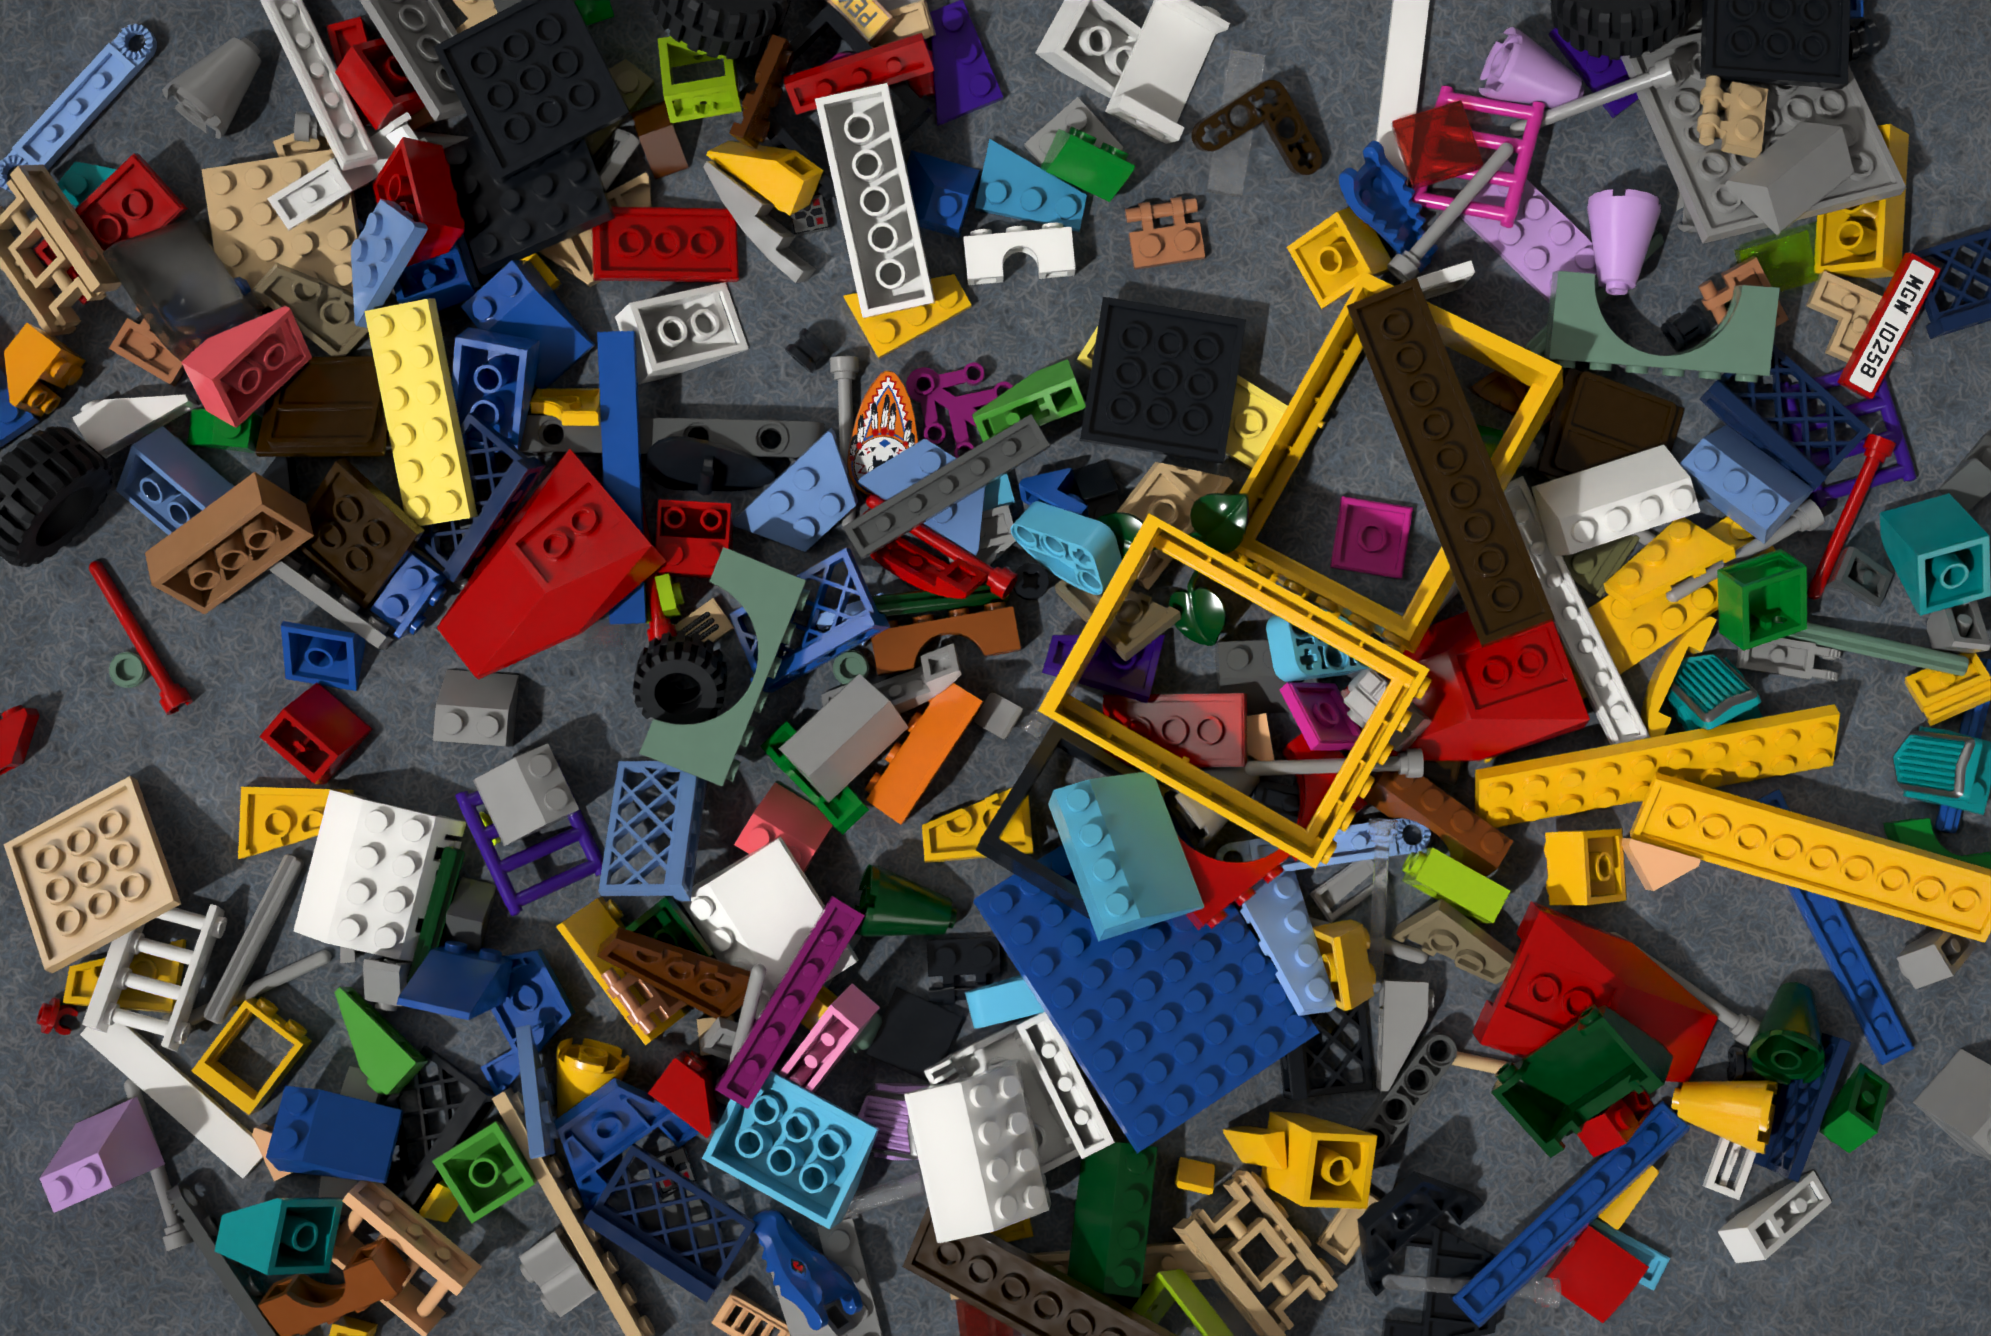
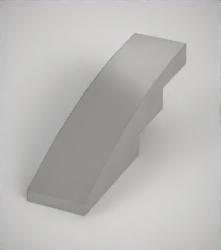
M706 161L703 166L721 201L743 232L774 265L795 283L808 281L816 269L788 248L796 236L768 215L774 204L758 192L750 190L744 182L730 172L721 169L720 165L715 161Z

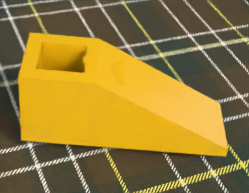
M727 141L709 150L706 156L718 163L721 169L733 174L744 182L750 190L758 192L773 203L778 210L787 213L789 216L810 205L824 171L796 150L762 145H758L757 149H754L740 142Z

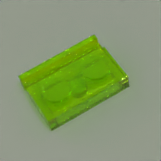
M1801 229L1734 250L1737 264L1752 256L1757 257L1771 286L1780 288L1779 292L1818 281V276L1815 275L1813 267L1815 262L1808 230Z

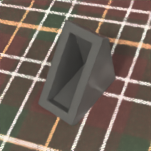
M462 877L446 913L445 942H462L467 944V950L480 952L484 945L496 896V884Z

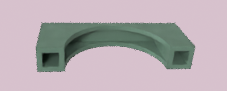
M1555 271L1552 274L1544 358L1553 359L1554 363L1563 368H1575V362L1578 361L1590 362L1589 370L1611 371L1612 364L1626 365L1625 372L1648 374V367L1663 368L1662 375L1684 377L1685 370L1699 371L1698 378L1721 380V373L1736 374L1735 381L1757 383L1758 376H1770L1780 288L1750 285L1734 286L1731 303L1724 318L1706 339L1683 352L1660 356L1648 354L1631 347L1610 329L1598 306L1595 292V274Z
M725 547L722 549L710 583L732 595L743 606L752 621L758 641V662L754 678L744 696L731 709L714 719L696 724H674L653 719L639 753L722 787L726 780L733 782L741 763V761L735 759L739 746L741 745L746 748L755 728L748 725L754 711L761 714L769 694L762 691L768 677L775 679L782 662L781 658L776 657L781 643L789 645L796 628L795 624L790 623L795 609L803 610L810 593L809 590L804 589L806 580Z

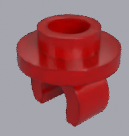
M53 997L49 1004H42L36 1023L41 1025V1033L49 1034L54 1027L57 1033L70 1035L71 1028L61 1025L59 1020L67 1014L77 1017L78 1011L71 1005L60 1006V999Z

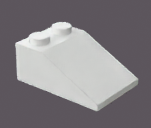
M1064 0L1035 54L1060 72L1111 99L1141 28L1104 0Z
M726 282L632 302L615 316L620 331L636 332L638 384L668 378L749 349Z

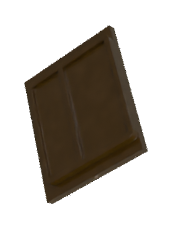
M312 357L311 360L267 399L255 451L258 457L385 456L389 432L374 357Z
M1566 368L1563 377V388L1557 397L1536 471L1560 478L1660 445H1665L1671 453L1684 408L1675 405L1671 401L1596 374L1582 372L1574 368Z

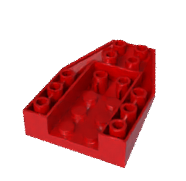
M569 449L502 530L437 626V629L472 674L479 680L582 634L667 561L609 495L585 464Z
M1468 611L1429 626L1415 653L1406 649L1403 652V655L1430 669L1426 677L1432 681L1421 700L1414 697L1411 701L1432 720L1431 724L1408 748H1421L1424 761H1482L1582 729L1590 720L1553 621L1482 648ZM1348 686L1340 691L1343 699L1350 693ZM1392 749L1389 757L1397 756V754L1400 752H1396L1394 749Z
M1531 901L1516 933L1522 940L1495 1002L1486 1000L1472 1031L1478 1042L1482 1045L1524 1058L1579 1021L1578 1017L1591 1005L1595 1004L1597 1007L1606 1005L1662 1043L1673 1055V1060L1666 1081L1689 1082L1718 1017L1631 941Z

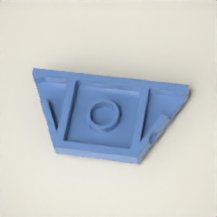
M380 199L373 213H370L367 217L366 225L358 239L354 240L351 247L355 325L358 327L368 328L364 311L382 308L428 230L426 224L415 222L413 220L414 216L408 211H403L401 206L394 201Z
M832 428L826 431L733 519V525L804 552L813 546L853 509L858 502L853 485L850 484L847 476L848 470L845 461L841 458L836 443L835 431Z
M923 439L860 477L858 483L882 499L888 500L957 458L927 439ZM985 487L923 524L976 557L980 547Z
M526 1025L517 1027L515 1030L530 1159L556 1153L554 1139L560 1137L554 1123L557 1117H552L551 1106L556 1105L554 1087L552 1083H548L545 1067H542L531 1026Z

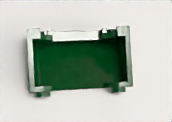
M1595 1004L1591 1005L1578 1017L1579 1021L1517 1063L1513 1064L1510 1061L1504 1064L1495 1074L1497 1081L1491 1093L1550 1158L1565 1149L1566 1145L1562 1142L1564 1136H1569L1573 1132L1577 1135L1582 1131L1586 1121L1634 1090L1637 1094H1640L1645 1089L1651 1094L1665 1084L1673 1055L1662 1043L1606 1005L1597 1007Z

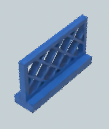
M850 548L842 549L796 576L806 580V582L813 579L821 583L815 602L807 600L805 603L813 606L807 626L793 622L797 609H795L790 623L796 625V628L805 631L801 646L793 649L781 643L776 657L782 659L775 679L767 678L762 691L772 693L890 628L885 614L878 612ZM843 560L849 571L844 585L830 580L834 566ZM824 572L822 577L817 576ZM828 585L843 590L837 610L822 605ZM850 593L859 595L866 609L855 616L844 613ZM741 607L730 613L729 618L755 675L758 662L757 636L747 632L742 618L748 614ZM821 610L835 614L831 629L825 633L815 630ZM842 618L848 619V620L844 621L843 623H841V622H842ZM813 634L818 636L812 639ZM784 651L789 652L786 655L782 656Z

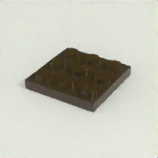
M342 458L334 463L306 505L314 536L297 547V549L363 609H367L375 603L425 530L351 463Z

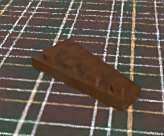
M618 927L600 944L597 957L715 1019L718 1017L727 1019L743 1005L751 971Z

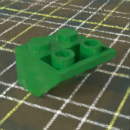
M1071 127L1068 133L1058 129L1041 165V169L1110 202L1135 168V165L1126 161L1129 154L1104 142L1098 148L1094 146L1097 138L1074 127Z

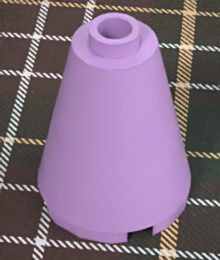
M1510 27L1503 32V34L1508 35L1503 44L1496 41L1487 57L1480 80L1487 79L1485 88H1479V92L1487 98L1531 106L1534 101L1545 103V108L1548 109L1581 98L1584 94V88L1581 87L1582 79L1521 30Z
M1613 189L1604 190L1590 196L1587 206L1598 284L1608 294L1624 295L1628 293V290L1636 286L1661 213V204H1659L1657 196L1643 191L1625 189V196H1613Z

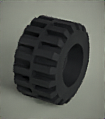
M677 631V636H672L670 632L662 634L661 641L654 638L649 642L648 648H643L637 662L633 695H635L634 702L637 708L643 707L642 715L646 719L652 717L674 724H696L705 722L706 719H714L717 716V710H721L724 703L727 664L722 662L723 654L720 649L713 651L714 643L707 639L703 642L700 640L701 635L693 633L692 637L685 636L686 631ZM671 673H684L693 677L699 685L692 689L679 690L667 685L662 680V677Z

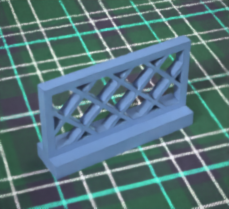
M618 761L598 889L601 896H674L676 901H691L707 780L659 761ZM668 772H680L679 780L667 790L658 781ZM627 773H643L647 777L633 790L626 785ZM654 784L662 794L646 806L638 796ZM634 800L642 810L626 823L621 817V811ZM669 800L675 806V811L661 822L653 812ZM647 817H650L658 826L641 838L633 829ZM629 833L637 843L621 855L616 850V843ZM665 833L670 838V845L657 855L648 845ZM645 849L653 859L639 871H636L628 861ZM660 865L666 871L664 884H648L643 878ZM622 866H625L632 874L623 884H610L611 876Z

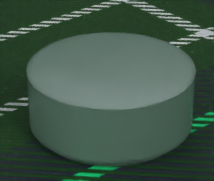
M848 650L834 660L833 673L841 684L847 685L858 674L866 679L869 674V663L862 653Z
M122 652L112 659L109 666V674L112 681L118 686L134 688L145 681L148 668L139 654Z

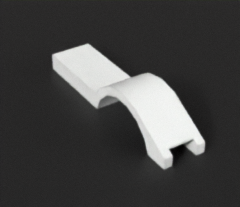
M406 112L369 138L378 155L376 163L342 171L336 158H332L267 198L288 231L349 193L376 179L402 137L418 140L407 123L412 119L409 113ZM423 137L422 139H420V141H425V142H427V140L425 139V137Z

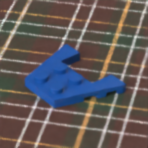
M542 949L502 955L504 958L513 959L506 1002L491 1009L512 1050L480 1067L495 1096L505 1091L520 1075L515 1028L526 1025L531 1026L539 1054L576 1013Z
M616 1078L554 1120L583 1203L588 1211L595 1206L609 1183V1179L599 1168L655 1128L659 1127L678 1148L699 1134L697 1130L647 1092Z

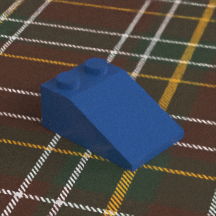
M511 260L461 306L478 329L540 340L534 383L539 389H546L595 346L537 269L527 260Z
M470 327L455 337L451 382L460 426L468 413L475 412L520 450L536 378L540 340ZM473 426L468 434L470 447L484 448L482 433ZM501 450V451H494V452H499V453H504V454H506L503 450Z
M446 941L445 945L434 948L429 952L399 995L397 1005L470 1020L506 1002L513 959L502 957V952L495 949L482 948L480 952L467 950V944Z
M285 1086L266 1158L278 1171L386 1183L404 1112L400 1109L320 1089Z

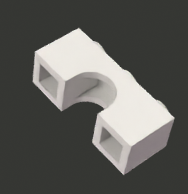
M1047 223L1042 225V229L1027 230V226H1013L1006 228V233L992 234L990 229H978L971 231L970 236H964L968 285L1003 282V264L1010 255L1018 252L1026 253L1033 257L1038 266L1039 279L1075 275L1072 228L1063 227V223Z

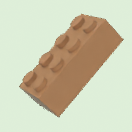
M256 472L252 473L145 552L151 585L203 614L208 613L314 536L306 504Z

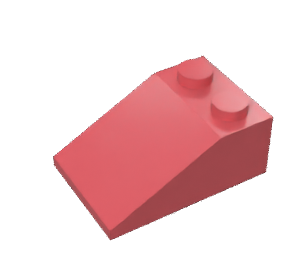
M283 306L207 338L181 363L205 410L237 428L311 360L312 355L291 309Z

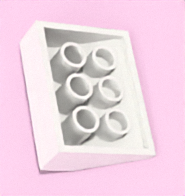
M781 836L695 884L692 888L691 901H680L719 961L751 971L755 964L765 966L766 975L755 1015L756 1020L825 908V905ZM849 943L825 982L859 960Z

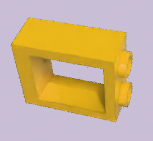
M254 997L242 1003L191 1070L248 1115L258 1112L312 1042L305 1036L307 1030L301 1024L292 1019H289L288 1022L276 1014L278 1008L263 997H260L259 1000ZM253 1014L294 1044L259 1092L218 1062Z

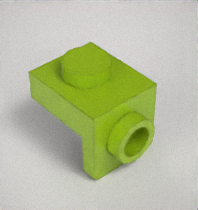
M669 573L655 576L662 612L666 618L682 617L679 605L684 604L685 601L680 582L674 583ZM647 598V616H648V623H647V624H649V622L652 621L651 613H650V608H649V603H648V598Z

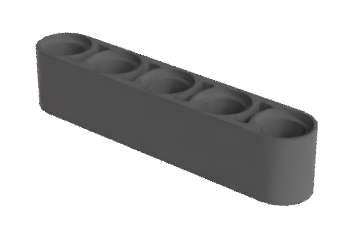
M1440 1032L1427 1033L1405 1060L1390 1090L1380 1093L1355 1127V1129L1365 1132L1371 1128H1378L1380 1130L1381 1136L1376 1144L1373 1169L1454 1062L1457 1056V1047L1450 1037ZM1443 1040L1446 1046L1444 1055L1433 1059L1429 1053L1431 1044L1434 1041ZM1421 1069L1424 1074L1423 1083L1416 1088L1409 1087L1407 1082L1409 1073L1413 1070ZM1392 1099H1400L1402 1102L1401 1112L1394 1117L1387 1116L1385 1111L1387 1103Z

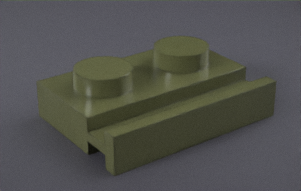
M1628 535L1574 554L1564 555L1563 559L1575 584L1599 599L1605 592L1604 583L1621 568L1640 538L1636 535L1634 537Z

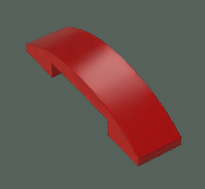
M901 537L870 555L881 566L905 582L924 591L948 598L966 599L987 579L986 573L959 558L949 565Z

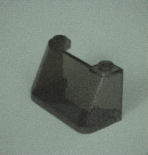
M193 217L177 221L116 242L102 252L154 334L181 362L207 338L262 316L263 313L261 311L266 308L263 302L253 294L252 290L246 294L238 286L213 249L211 227L203 218L196 221Z

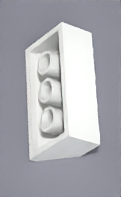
M1665 445L1532 486L1551 556L1574 554L1700 512L1691 477Z

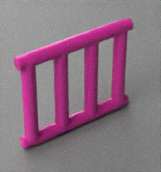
M1441 86L1413 186L1415 194L1412 197V201L1421 204L1422 207L1444 211L1455 198L1427 193L1431 174L1471 180L1481 169V167L1437 160L1436 156L1441 140L1495 150L1503 143H1510L1514 149L1513 153L1518 154L1513 173L1498 170L1488 181V184L1509 187L1504 207L1471 201L1461 214L1501 221V226L1512 228L1541 127L1545 103L1534 101L1532 106L1454 93L1452 87ZM1454 107L1527 120L1523 138L1518 139L1445 126L1449 108Z

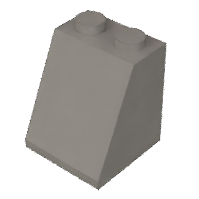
M1959 1049L1913 1103L1965 1151L1991 1160V1065L1965 1050Z

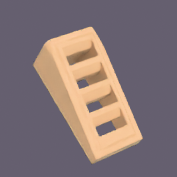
M733 1288L712 1321L713 1325L731 1336H752L761 1320L768 1324L760 1336H769L774 1327L780 1330L777 1336H790L786 1322L735 1288ZM737 1305L743 1309L733 1323L728 1320V1317ZM750 1312L755 1317L745 1331L740 1328V1325Z

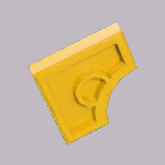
M599 388L537 389L530 401L531 414H545L556 417L562 421V426H599L601 422Z

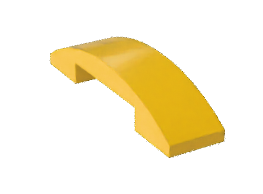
M1710 616L1695 623L1675 639L1658 662L1649 681L1641 711V719L1650 738L1665 735L1672 718L1659 712L1686 651L1692 654L1703 651L1717 619Z

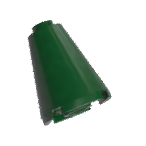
M867 865L859 885V890H862L859 906L855 905L854 908L865 916L854 934L861 935L862 937L945 934L947 928L952 929L954 927L957 908L952 906L950 898L879 865Z
M1789 982L1778 988L1750 1042L1748 1058L1750 1057L1753 1061L1752 1067L1758 1074L1768 1080L1790 1085L1791 1080L1803 1079L1802 1084L1810 1083L1820 1077L1825 1068L1826 1057L1815 995L1808 986L1802 983Z

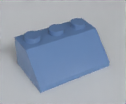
M1728 425L1704 437L1680 463L1691 477L1694 491L1763 544L1773 536L1813 492V488Z
M161 426L131 446L116 491L169 535L235 486L184 445L178 437Z

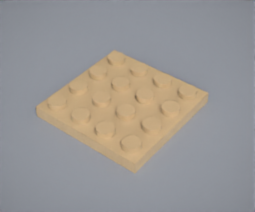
M332 149L201 169L223 306L237 301V291L230 284L232 278L241 277L247 280L251 288L252 308L254 310L270 308L253 294V288L276 263L353 293L351 247L354 240L358 239L360 235L354 191L288 231L267 199L325 162L335 158Z
M131 776L4 844L44 969L48 972L54 973L181 904L138 780Z

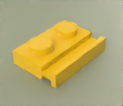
M1976 653L1958 654L1969 659L1968 669L1964 676L1923 669L1905 677V684L1921 712H1924L1930 726L1991 700V676Z

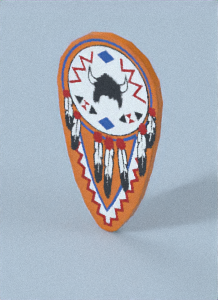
M889 370L882 372L865 394L849 443L847 456L848 474L856 488L867 496L874 493L858 483L860 477L918 443L911 400L897 374Z

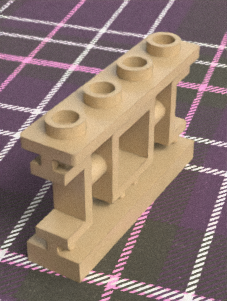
M43 164L18 165L9 174L12 179L6 183L16 199L6 210L0 205V269L5 272L16 288L20 298L25 301L36 317L40 327L48 335L71 334L76 330L75 326L81 322L71 306L82 295L85 296L87 301L103 300L107 296L106 291L117 290L125 281ZM31 207L38 215L33 222H31L26 214ZM15 224L21 232L16 240L8 230ZM42 236L57 256L46 269L31 249ZM71 266L79 274L74 281L66 272ZM55 283L62 291L57 298L49 289Z
M1236 1171L1232 1175L1233 1178L1223 1184L1233 1197V1201L1212 1220L1203 1209H1195L1188 1219L1183 1218L1173 1229L1258 1336H1286L1284 1332L1290 1330L1294 1324L1285 1314L1284 1310L1305 1290L1313 1300L1321 1301L1326 1296L1325 1293L1334 1291L1338 1284L1332 1278L1334 1271L1329 1264L1322 1258L1317 1259L1309 1249L1312 1244L1307 1236L1299 1229L1294 1230L1287 1221L1289 1215L1284 1207L1275 1200L1272 1202L1264 1192L1266 1185L1262 1179L1254 1172ZM1251 1201L1264 1218L1257 1217L1246 1227L1236 1214ZM1226 1225L1235 1238L1220 1252L1207 1234H1215L1221 1227ZM1258 1233H1261L1279 1257L1256 1277L1238 1252ZM1297 1258L1310 1275H1301L1291 1285L1282 1271ZM1271 1282L1280 1293V1296L1265 1309L1253 1292H1261Z

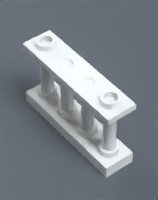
M210 904L206 916L173 908L156 917L200 929L201 932L194 951L145 938V935L142 933L145 924L112 941L82 1025L107 1033L109 1025L112 1026L114 1023L163 1035L164 1038L161 1046L177 1052L179 1045H183L188 1038L190 1023L187 1022L217 938L220 939L226 929L227 918L223 917L225 911L217 905ZM140 952L189 965L182 986L132 973V969L129 967L134 954L138 955ZM129 987L177 1000L170 1021L120 1009V1005L116 1003L121 991Z

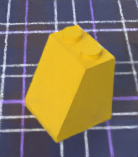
M1270 1111L1267 1129L1284 1131L1288 1166L1287 1169L1262 1166L1261 1179L1266 1187L1302 1207L1367 1209L1377 1135L1303 1113Z

